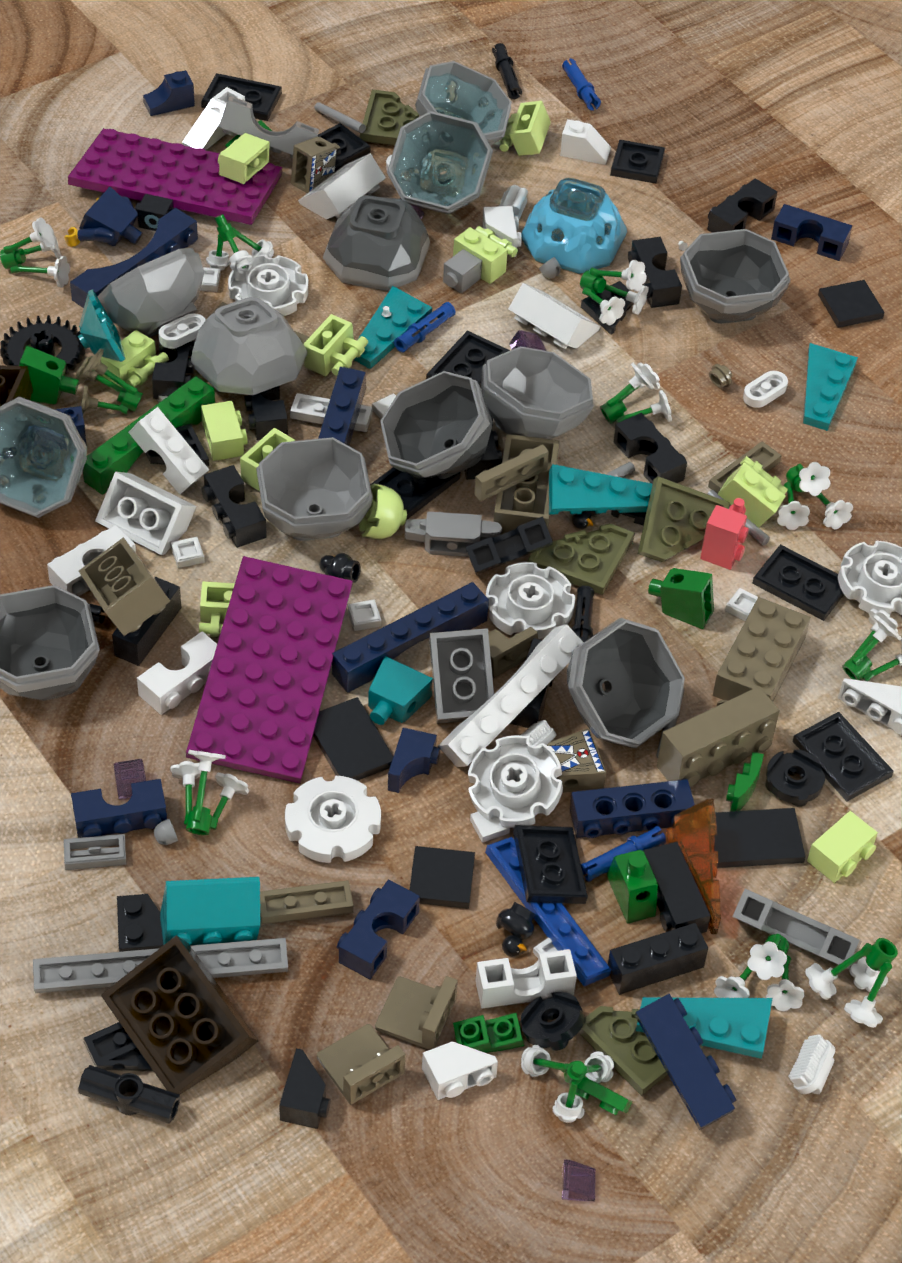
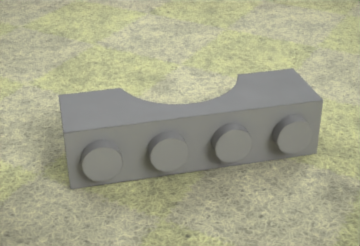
M229 96L219 127L223 128V132L228 135L236 136L238 134L242 136L244 133L269 141V150L276 153L286 152L290 154L292 159L294 145L318 137L319 129L298 121L284 131L274 132L267 130L256 121L252 104L233 96Z
M744 889L732 916L769 934H780L789 943L838 965L857 953L862 943L861 940L802 915L748 889Z

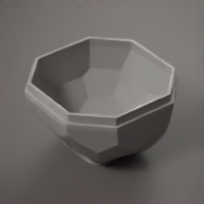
M193 248L173 251L138 266L111 282L100 293L98 299L115 325L130 333L138 330L151 338L159 334V329L163 325L197 311L194 303L198 299L204 276L200 256L194 252Z
M249 297L216 309L206 319L198 331L192 351L191 363L219 392L255 395L296 380L307 356V350L281 313L261 299Z
M520 346L487 360V363L482 367L481 390L489 413L493 417L495 425L506 434L551 439L577 427L593 409L591 379L554 352Z
M333 437L281 442L256 468L265 518L281 532L291 535L296 540L305 541L337 537L342 532L348 531L359 524L371 508L373 497L365 458L359 451Z

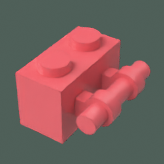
M736 498L729 509L716 505L706 524L700 559L731 570L736 560L740 562L745 551V546L742 543L745 542L749 528L745 527L747 515H745L746 508L744 507L745 502L743 499Z

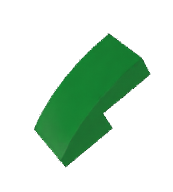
M752 752L750 763H744L742 774L737 773L735 785L729 784L726 801L731 802L730 811H740L752 796L758 782L764 754Z
M517 1013L490 1020H485L484 1015L453 1023L458 1044L484 1053L525 1046Z

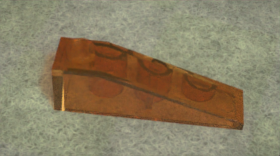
M706 799L674 816L672 828H667V844L678 842L711 915L708 929L711 934H717L721 921L719 880H713V878L717 877L718 852H714V835H717L714 799Z

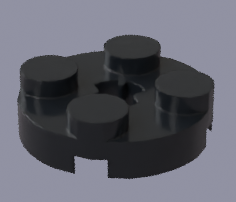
M794 750L793 753L784 754V751L778 752L770 759L766 770L765 786L767 790L779 799L792 803L797 807L805 806L808 801L818 797L822 792L825 782V774L822 771L821 762L814 755L803 750ZM798 773L800 774V780H794L788 774L795 775Z
M567 992L551 993L552 997L542 1000L540 996L524 1009L521 1015L522 1030L530 1044L538 1045L540 1048L551 1047L554 1051L562 1050L568 1045L569 1040L575 1037L586 1022L585 1014L577 998Z

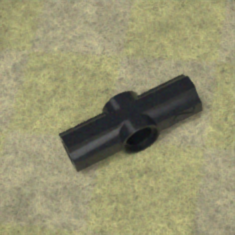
M92 1065L85 1068L78 1087L79 1094L115 1105L125 1115L139 1113L168 1124L174 1120L181 1100L179 1094L143 1083L140 1077L135 1074L119 1075ZM127 1092H135V1093H136V1094H134L133 1096H129V1097L123 1096V1094H125V1093H127Z

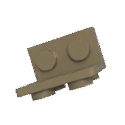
M398 976L378 1017L375 1029L423 1048L434 1049L456 1002L458 980L446 976L441 987L436 986L432 988Z
M366 1024L317 1053V1060L350 1105L405 1074V1053L399 1045L389 1050L370 1024Z

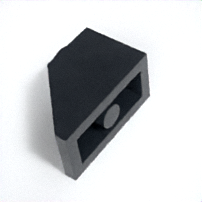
M296 1048L279 1104L280 1121L318 1129L321 1117L327 1118L331 1099L326 1098V1084L304 1051Z

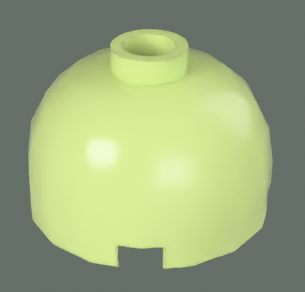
M372 484L370 486L373 497L371 508L359 523V530L362 532L365 530L362 536L366 538H388L397 532L400 525L403 526L405 524L407 511L404 510L400 495L392 488Z

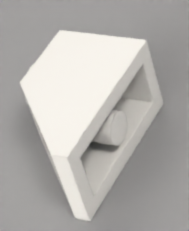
M567 119L562 133L560 156L606 165L611 146L591 124Z

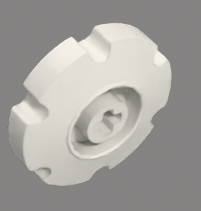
M267 255L254 256L253 263L251 264L252 267L247 272L239 273L232 270L229 275L228 291L230 299H235L236 302L245 298L256 297L283 316L297 311V304L305 303L308 297L307 274L301 273V266L287 257L279 255L275 258H269Z
M875 541L873 546L862 542L851 547L843 557L838 574V582L844 595L848 599L857 600L860 603L858 607L866 612L875 609L877 611L883 610L889 616L891 612H897L902 615V547L885 541Z
M524 562L507 566L505 574H495L487 586L486 597L489 599V618L497 628L506 634L520 633L532 627L538 632V639H543L555 627L568 625L575 604V595L570 594L571 583L558 570L552 567L540 569L537 567V563Z
M515 735L499 738L495 741L496 747L494 749L482 748L474 757L469 767V782L474 783L468 789L471 801L476 810L485 819L490 820L492 817H499L500 824L503 827L514 828L515 825H533L536 823L535 816L537 814L543 813L548 816L559 803L563 792L562 781L556 779L562 775L560 762L555 753L544 743L532 746L530 737Z
M335 776V779L332 781H325L323 777L312 779L297 788L293 793L294 803L286 805L285 829L289 840L298 841L299 852L319 862L331 863L334 857H341L345 862L353 860L366 853L373 846V834L380 833L381 809L377 798L368 797L367 787L349 777Z

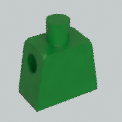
M26 346L19 366L28 367L33 387L30 401L54 405L57 404L62 392L76 394L79 380L65 376L67 363L64 360Z
M673 568L670 569L664 581L653 578L649 584L648 594L661 597L662 612L665 615L700 629L705 628L714 612L713 578L711 573Z
M636 850L613 857L607 878L626 923L629 924L656 917L658 884L644 851Z

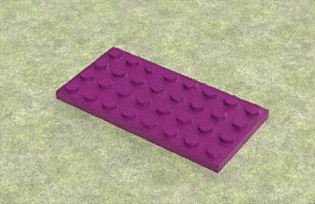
M103 128L68 175V185L103 193L111 187L120 196L142 201L145 194L173 199V206L177 209L213 217L224 214L226 220L252 225L281 178L282 167L268 163L245 184L219 175L218 157L220 153L206 151L203 148H192L180 143H169L157 138L151 139L133 133L128 134L114 129Z
M243 556L186 750V758L200 761L194 755L188 754L189 750L226 755L225 759L215 760L212 764L301 784L333 662L332 653L336 650L353 581Z

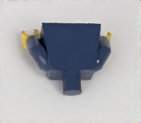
M109 187L85 213L79 230L77 231L75 227L68 229L69 235L64 236L66 244L69 247H74L80 241H97L116 246L124 237L135 245L143 235L140 230L133 226L138 213L128 197L120 196L113 188Z

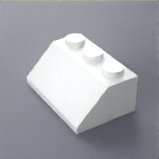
M370 153L344 165L298 201L300 205L325 219L336 216L338 219L358 198L366 193L369 195L380 188L379 183L386 177Z
M522 283L508 310L516 314L514 319L525 325L530 322L535 325L533 329L535 332L544 337H547L548 334L554 337L553 342L564 349L567 346L577 349L599 331L601 327L544 291Z
M115 472L95 522L107 528L117 525L132 541L160 555H165L171 548V542L178 541L187 531L197 506L131 473Z

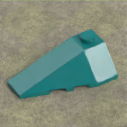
M92 289L87 294L79 325L81 334L78 338L85 349L90 347L93 354H96L101 348L104 350L102 357L122 362L125 360L120 334Z

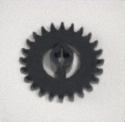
M49 315L45 323H42L40 317L37 316L36 324L34 325L27 317V327H23L18 321V331H14L13 327H10L11 337L4 333V340L0 343V355L3 358V363L7 366H19L25 348L29 344H31L32 348L55 357L54 343L56 342L62 347L61 352L56 357L67 363L65 375L69 373V369L74 370L77 367L76 364L82 361V356L85 354V348L78 338L81 333L77 331L76 325H73L70 330V322L66 320L65 325L61 326L60 317H57V321L51 324Z

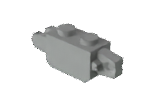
M427 511V519L406 520L405 539L425 542V550L429 554L469 557L466 546L489 537L499 536L503 528L498 522L481 520V515Z

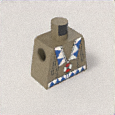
M315 137L294 145L291 184L308 193L331 176L335 170V160L341 155L339 145L330 143L321 137Z
M584 729L547 744L555 753L561 765L562 775L556 779L562 781V793L604 788L606 770L590 729Z

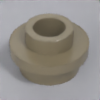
M715 364L712 366V371L709 372L711 381L721 389L724 386H730L732 384L731 371L725 365Z

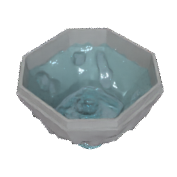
M451 61L430 65L429 68L425 69L415 106L420 116L433 111L476 122L491 146L505 136L512 102L495 79L458 62ZM429 132L423 134L424 138L428 137ZM441 132L443 140L449 141L453 139V135L449 132Z
M429 111L400 128L387 174L402 200L420 208L451 214L479 198L493 150L476 122ZM442 171H447L443 175L440 174Z
M17 397L0 406V503L39 518L71 502L87 460V446L80 437L70 415L22 397Z

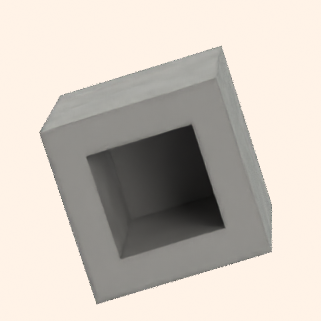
M462 249L444 263L443 282L458 292L463 293L481 279L482 260Z

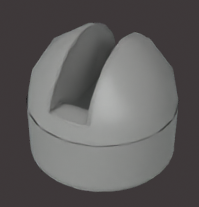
M553 257L544 263L539 270L545 277L552 279L559 275L561 267L556 258Z
M170 819L156 825L154 836L159 844L168 845L178 841Z

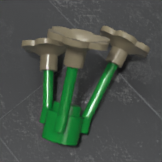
M101 348L94 356L86 357L76 373V379L79 380V384H83L87 378L99 381L119 392L116 401L121 404L105 403L98 401L99 399L90 398L88 386L84 385L81 401L82 413L84 414L87 408L97 409V407L117 410L124 414H127L128 409L135 412L143 393L137 391V388L127 384L108 370V367L101 362L104 351ZM103 375H106L107 377H109L111 380H113V381L116 382L117 384H115V383L109 381L108 379H106V378H104V377H102V376H103Z

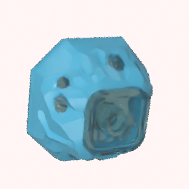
M565 178L534 206L521 233V238L536 261L546 263L555 257L562 269L581 274L588 270L590 271L591 268L600 269L610 266L627 234V228L621 219L618 208L612 203L604 188L578 179Z

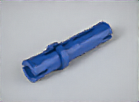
M569 59L572 65L565 60L562 68L575 86L578 97L584 100L589 110H594L591 104L594 105L595 109H598L601 105V100L596 95L593 84L587 81L574 59Z
M445 302L420 322L411 324L406 332L394 339L396 349L403 353L415 343L424 341L426 335L455 315L454 306L449 302ZM436 317L438 318V319H437L436 321H434L432 324L429 323L430 321H432V320L435 319ZM418 330L421 331V332H419L417 335H415L414 337H412V335H413L415 332H417Z
M656 826L638 837L633 835L627 838L626 843L586 863H582L583 875L588 874L584 877L585 880L590 882L594 878L608 872L613 857L636 850L643 851L665 844L666 837L664 832L659 835L658 833L662 829Z

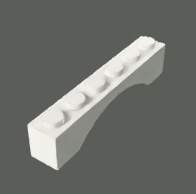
M567 624L555 627L535 647L516 673L488 701L459 724L438 747L441 748V751L456 767L468 766L482 748H486L570 662L573 650L584 642Z

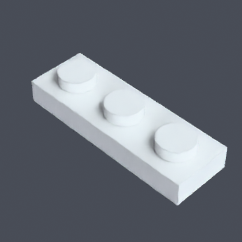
M297 393L290 410V418L323 424L330 399ZM361 405L354 430L367 432L373 407Z

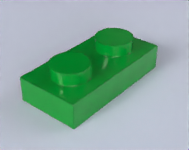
M587 1077L583 1078L576 1090V1095L588 1100L590 1095L601 1100L599 1107L614 1115H617L619 1110L627 1113L633 1102Z

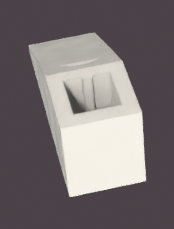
M228 87L214 96L182 144L205 150L226 135L223 132V128L219 127L229 96L245 101V96Z
M847 678L842 681L838 699L868 715L871 719L891 728L897 734L902 735V686Z

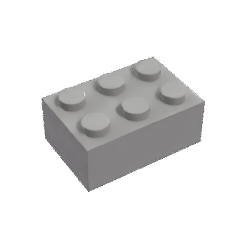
M488 628L430 633L429 644L437 724L463 722L494 695Z

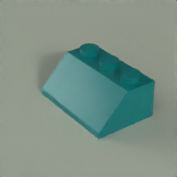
M260 877L166 881L160 912L163 945L176 935L186 940L190 946L257 940L260 929Z

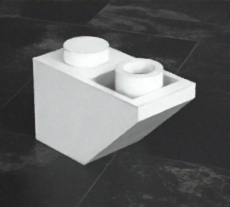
M483 207L482 227L494 231L495 236L500 239L509 240L515 248L521 247V232H517L519 220L518 216H514L513 207Z
M453 1041L423 1052L422 1070L437 1100L445 1097H456L465 1089L475 1085L484 1086L490 1083L493 1078H496L498 1061L493 1055Z

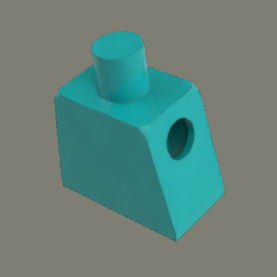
M385 656L368 692V706L372 709L370 713L371 720L378 725H383L388 718L400 723L406 722L431 698L433 678Z

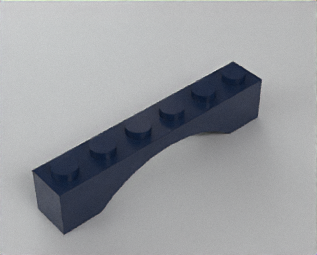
M174 208L158 220L157 230L153 238L139 253L115 265L87 269L70 281L72 301L84 308L88 291L93 289L98 297L111 282L138 266L194 244L198 240L197 221L179 209Z
M471 582L333 652L332 675L344 690L349 693L375 678L385 656L395 659L405 650L428 639L430 633L471 630L485 623L488 619L489 599L474 582Z

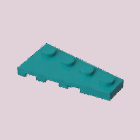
M392 286L360 335V337L363 336L368 340V344L365 346L364 353L360 357H356L354 361L368 369L374 367L395 348L394 339L406 332L411 324L420 322L432 313V307ZM383 307H389L390 317H383Z
M809 344L803 424L828 431L855 369L858 357L816 344Z
M552 464L549 469V515L558 514L560 511H570V514H581L582 511L606 513L607 510H618L619 513L647 512L653 484Z
M643 997L640 1009L661 997ZM679 998L687 1012V1015L683 1018L689 1028L694 1026L704 1042L701 1046L762 1059L773 998ZM637 1022L636 1031L644 1033L640 1024Z

